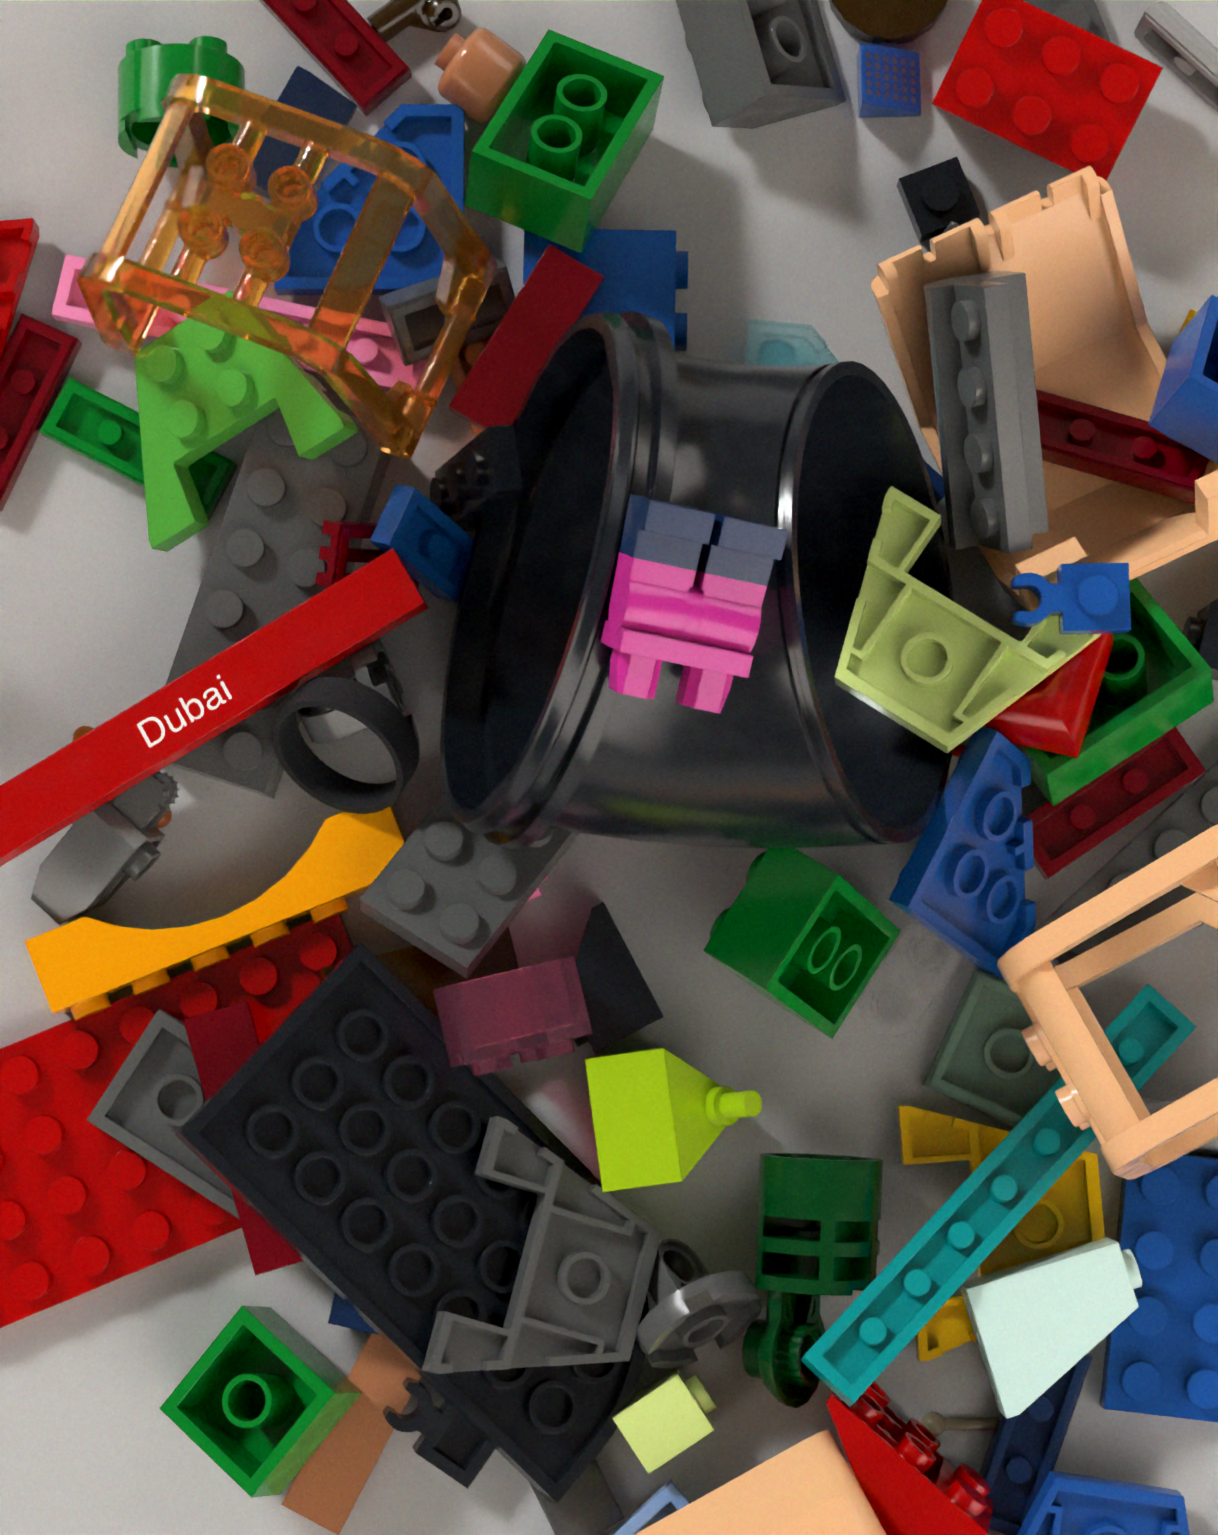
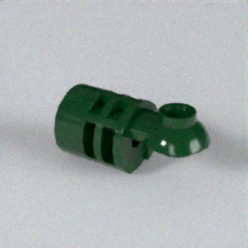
M760 1153L757 1206L758 1233H756L757 1262L754 1285L756 1288L767 1290L766 1320L757 1319L748 1327L743 1339L742 1359L745 1371L749 1376L762 1379L770 1393L786 1406L799 1408L806 1404L816 1391L821 1380L801 1361L806 1352L825 1333L820 1315V1295L852 1296L853 1290L864 1291L877 1277V1256L880 1252L878 1220H881L883 1160L830 1154ZM816 1220L821 1221V1227H815Z

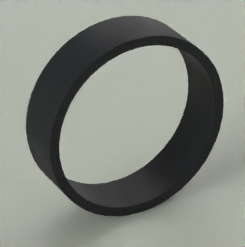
M319 677L304 683L297 689L280 712L272 730L275 753L290 778L313 798L345 812L369 814L388 808L397 800L415 773L419 763L418 740L412 726L403 713L376 690L347 678ZM305 707H325L343 712L363 723L376 734L389 751L396 769V780L381 784L360 782L348 778L327 766L313 753L303 739L297 723L296 710Z

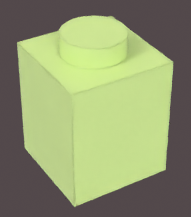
M678 1367L634 1394L630 1404L614 1415L612 1419L647 1473L650 1474L714 1431L713 1421L708 1413L717 1408L696 1374L686 1380Z

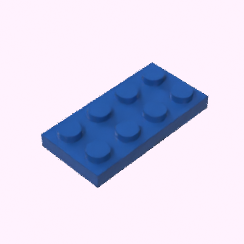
M1184 1155L1136 1179L1127 1180L1122 1178L1116 1241L1119 1242L1121 1251L1125 1249L1132 1251L1140 1271L1142 1287L1133 1289L1139 1307L1106 1336L1100 1406L1107 1410L1218 1422V1158Z

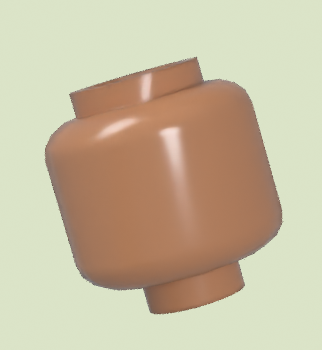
M486 28L474 30L466 40L455 33L434 63L444 71L438 81L439 94L451 104H456L464 109V113L474 121L486 123L497 112L526 66V60L521 53Z

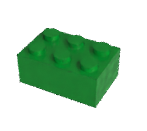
M548 29L471 151L464 205L582 253L653 131L664 76Z
M1137 577L1129 581L1131 630L1127 633L1113 634L1114 644L1079 757L1075 758L1013 744L1030 759L1031 778L1052 806L1063 801L1214 702L1211 667Z
M768 848L766 852L759 854L750 865L746 875V884L732 906L725 909L716 918L710 931V940L703 951L773 1003L833 1039L901 930L838 873L795 848Z

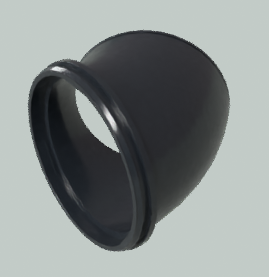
M605 311L586 315L577 320L566 330L550 351L537 373L513 424L523 490L481 520L475 534L454 622L442 703L440 734L441 776L446 803L451 814L456 820L462 822L468 830L477 834H483L489 842L510 849H520L534 843L549 828L635 841L741 848L865 846L904 843L915 839L926 829L938 808L947 781L953 749L949 753H945L837 686L834 677L856 598L859 596L864 579L868 555L873 538L876 536L882 514V505L887 491L893 486L939 514L924 459L914 433L895 396L874 371L864 364L855 361L823 365L776 366L706 359L675 352L666 327L653 316L634 311L625 312L620 315ZM630 494L765 523L789 531L782 559H774L761 607L759 633L750 653L753 656L749 677L733 676L731 688L721 713L694 709L675 701L683 669L681 664L662 661L654 699L624 695L609 688L610 659L613 648L600 641L605 620H608L610 597ZM940 525L907 574L954 602L942 525Z

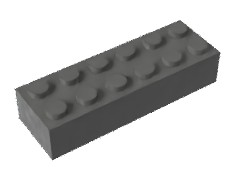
M280 408L256 423L165 686L327 588L315 585L316 573L326 572L328 561L318 559L320 546H330L331 535L322 533L323 520L369 523L396 445L390 429L349 416L356 424L358 432L318 458L310 460L298 456ZM349 538L348 547L360 548L363 538ZM346 562L345 573H352L355 562ZM299 687L170 765L274 799L284 768L274 750L272 740L273 725L280 712ZM296 710L297 723L299 727L301 719Z

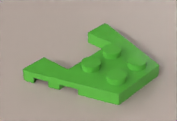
M232 290L227 291L134 354L148 536L150 545L155 550L168 552L210 525L190 474L189 466L278 408L281 410L299 457L314 460L358 432L354 421L347 413L339 411L325 395L327 390L314 375L306 373L289 353L291 348L247 297Z

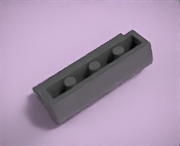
M994 270L928 283L924 285L949 545L955 550L981 545L1009 554L1033 549L1032 535L1048 532L1049 526L1026 274L1024 272Z

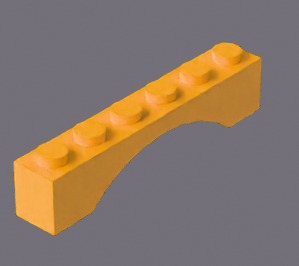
M393 804L382 811L369 814H356L344 811L325 819L310 847L286 876L257 899L225 916L186 927L154 930L122 927L99 919L82 917L24 942L52 1013L72 1011L74 1019L79 1020L111 1007L108 996L126 988L132 987L134 995L138 996L170 983L168 971L190 962L194 971L197 972L231 958L227 947L251 938L254 948L286 936L290 934L287 923L311 914L315 924L350 910L346 899L365 892L407 839Z

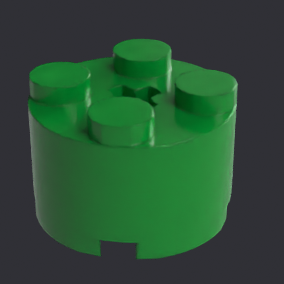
M200 36L192 39L189 44H161L156 40L141 38L126 44V56L118 65V143L125 153L138 159L139 148L155 153L156 165L174 168H197L225 162V150L234 146L237 155L244 150L246 146L245 70L236 58L227 53V43L224 40L212 36Z

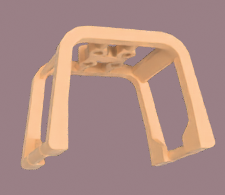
M1218 824L1029 935L1009 949L997 962V967L1008 987L1017 994L1033 1025L1021 1031L1039 1065L1041 1067L1045 1065L1049 1072L1057 1068L1066 1084L1055 1091L1066 1115L1075 1128L1079 1126L1082 1131L1089 1127L1092 1128L1101 1144L1100 1151L1112 1173L1127 1180L1136 1179L1218 1138V1077L1159 1111L1150 1114L1079 988L1202 923L1218 930ZM1180 885L1196 892L1067 962L1055 967L1050 962Z

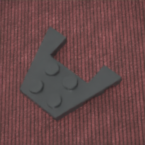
M499 1116L490 1117L475 1175L537 1194L505 1322L502 1328L450 1312L438 1311L422 1371L444 1374L630 1361L662 1232L611 1194L603 1192L600 1186L597 1184L592 1185L564 1165V1160L546 1147L541 1148L518 1131L519 1127L508 1119Z

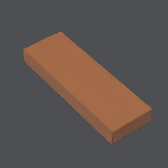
M374 1333L369 1335L347 1378L362 1392L361 1395L297 1473L281 1504L337 1535L340 1534L394 1430L387 1422L382 1411L388 1405L399 1414H402L412 1395L404 1388L403 1381L406 1377L414 1378L418 1381L421 1378V1375L380 1335Z

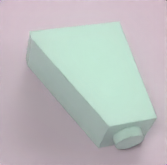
M1105 1237L966 1280L960 1286L997 1409L1006 1419L1020 1415L1139 1307L1133 1289L1142 1287V1279L1137 1262L1130 1249L1121 1251L1119 1242Z

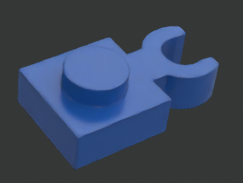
M1129 563L1061 564L1057 568L1056 584H1050L1043 576L1035 573L1019 574L1010 581L1011 589L1031 590L1038 599L1036 610L1017 611L1012 615V624L1016 626L1032 627L1041 623L1047 616L1059 615V635L1120 634L1131 630Z

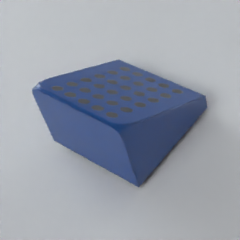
M875 44L859 45L857 53L858 118L921 116L919 53Z

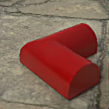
M1113 634L1101 635L983 727L998 731L1012 744L1078 758L1114 644Z

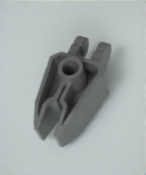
M156 772L73 822L70 829L41 863L31 900L55 922L61 925L66 921L71 922L106 904L129 878H132L134 881L141 878L161 855V852L156 848L162 842L165 834L156 825L171 809L170 804H174L175 798L179 797L177 791L180 789L177 788L178 782L173 780L174 776H168L167 772Z

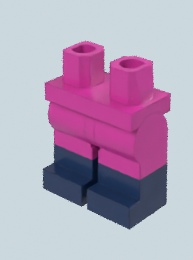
M630 494L610 597L608 620H605L600 641L613 648L610 659L609 688L624 695L654 699L662 661L681 664L683 669L675 701L694 709L721 713L731 688L733 676L749 677L753 656L750 653L759 633L761 607L774 559H782L789 531L765 523Z

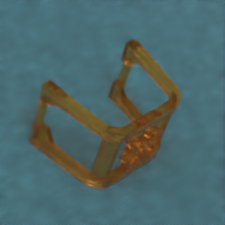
M178 74L171 80L161 101L164 117L99 253L94 252L87 256L76 279L101 341L113 349L136 357L158 309L161 307L278 351L306 364L321 374L357 416L381 451L411 460L433 409L437 406L438 398L470 327L476 320V314L497 270L498 263L437 174L419 159L401 148L362 131L216 79L198 74ZM203 113L240 125L232 143L214 146ZM266 135L301 147L293 166H283L274 171L270 176L268 192L271 204L263 202L259 195L252 192L256 187L258 179L253 163ZM175 153L180 171L168 200L164 202V208L139 261L135 262L126 259L127 252ZM329 157L365 170L377 177L308 327L280 315L258 308L269 283L277 282L289 270L291 260L288 251L301 223L312 217L317 210L319 199L314 186ZM411 206H413L444 253L435 301L442 313L447 315V318L415 389L410 384L398 380L386 394L346 348ZM228 226L234 228L242 236L239 243V252L245 265L243 274L232 297L196 285L207 261L216 259L228 247ZM180 235L184 243L171 273L162 272Z

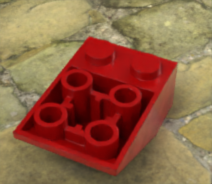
M873 1382L851 1407L833 1391L831 1392L826 1401L827 1407L854 1475L886 1535L988 1534L994 1500L987 1497L991 1488L979 1473L965 1463H960L958 1467H955L938 1452L937 1449L941 1444L936 1436L916 1419L911 1418L906 1423L887 1406L891 1401L889 1396L876 1382Z

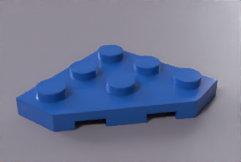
M401 104L383 122L384 126L360 150L356 148L320 183L321 188L296 212L292 210L275 227L274 289L277 295H384L428 279L439 277V275L448 272L452 273L463 270L465 267L464 109L456 104Z
M982 726L973 733L966 749L961 753L957 766L941 796L935 815L923 831L907 864L901 870L897 884L888 900L983 971L1005 980L997 967L998 959L1013 946L1031 935L1036 926L1035 902L1025 898L1024 871L1034 867L1032 819L1022 816L1021 787L1023 788L1031 784L1030 759L998 731Z

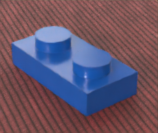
M396 484L379 518L370 542L383 553L393 548L409 574L438 599L457 603L461 594L474 539L418 489Z

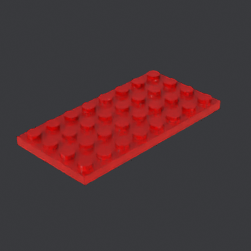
M341 914L315 924L313 920L289 929L290 934L256 948H254V945H250L231 953V958L197 972L192 969L171 978V982L138 996L134 994L112 1002L109 1008L79 1020L71 1019L0 1049V1328L242 1228L237 1217L87 1121V1118L158 1009H163L183 1022L187 1018L248 1001L261 1044L322 981L320 969L337 965L354 947Z

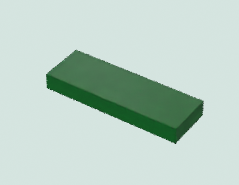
M69 377L39 432L44 437L145 488L139 412ZM211 451L189 466L190 474L208 521L238 468L234 461L214 451Z

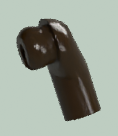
M390 0L368 16L367 20L385 42H388L408 26L435 32L449 31L459 24L461 7L458 0Z

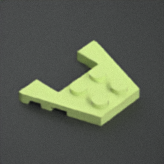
M891 486L885 495L882 505L880 522L876 536L872 541L859 596L856 598L834 676L835 684L945 753H949L1103 634L1059 635V615L1047 616L1041 623L1032 626L1024 640L1018 641L907 574L940 527L941 515Z

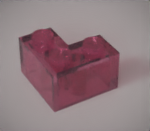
M574 956L433 990L451 1068L471 1064L474 1076L513 1067L510 1054L516 1052L519 1053L521 1063L575 1052L573 1038L593 1034Z

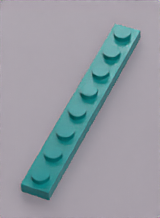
M1147 983L1104 1030V1033L1135 1088L1139 1091L1197 1026ZM1062 1076L801 1358V1361L849 1407L855 1403L1096 1138L1091 1127L1083 1131L1079 1126L1075 1128L1062 1108L1055 1094L1056 1090L1066 1085Z

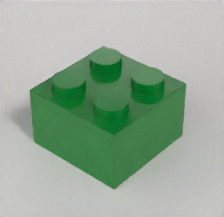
M242 1305L159 1409L253 1498L280 1495L362 1392L271 1307Z

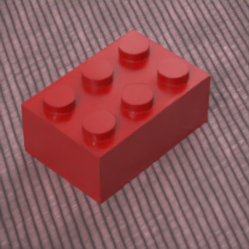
M982 0L932 104L1072 173L1091 166L1097 176L1107 181L1163 67L1023 0Z

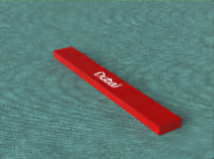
M392 548L0 785V867L428 609L426 601L397 552Z

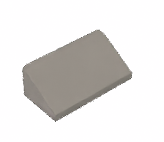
M1161 1L1151 4L1145 10L1134 31L1135 37L1218 112V48L1168 3Z

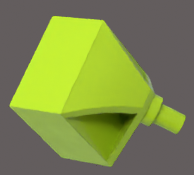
M663 1047L585 1058L603 1192L682 1182L726 1126L735 1124L739 1118L755 1117L759 1115L762 1109V1099L757 1091L736 1092L730 1086H721Z

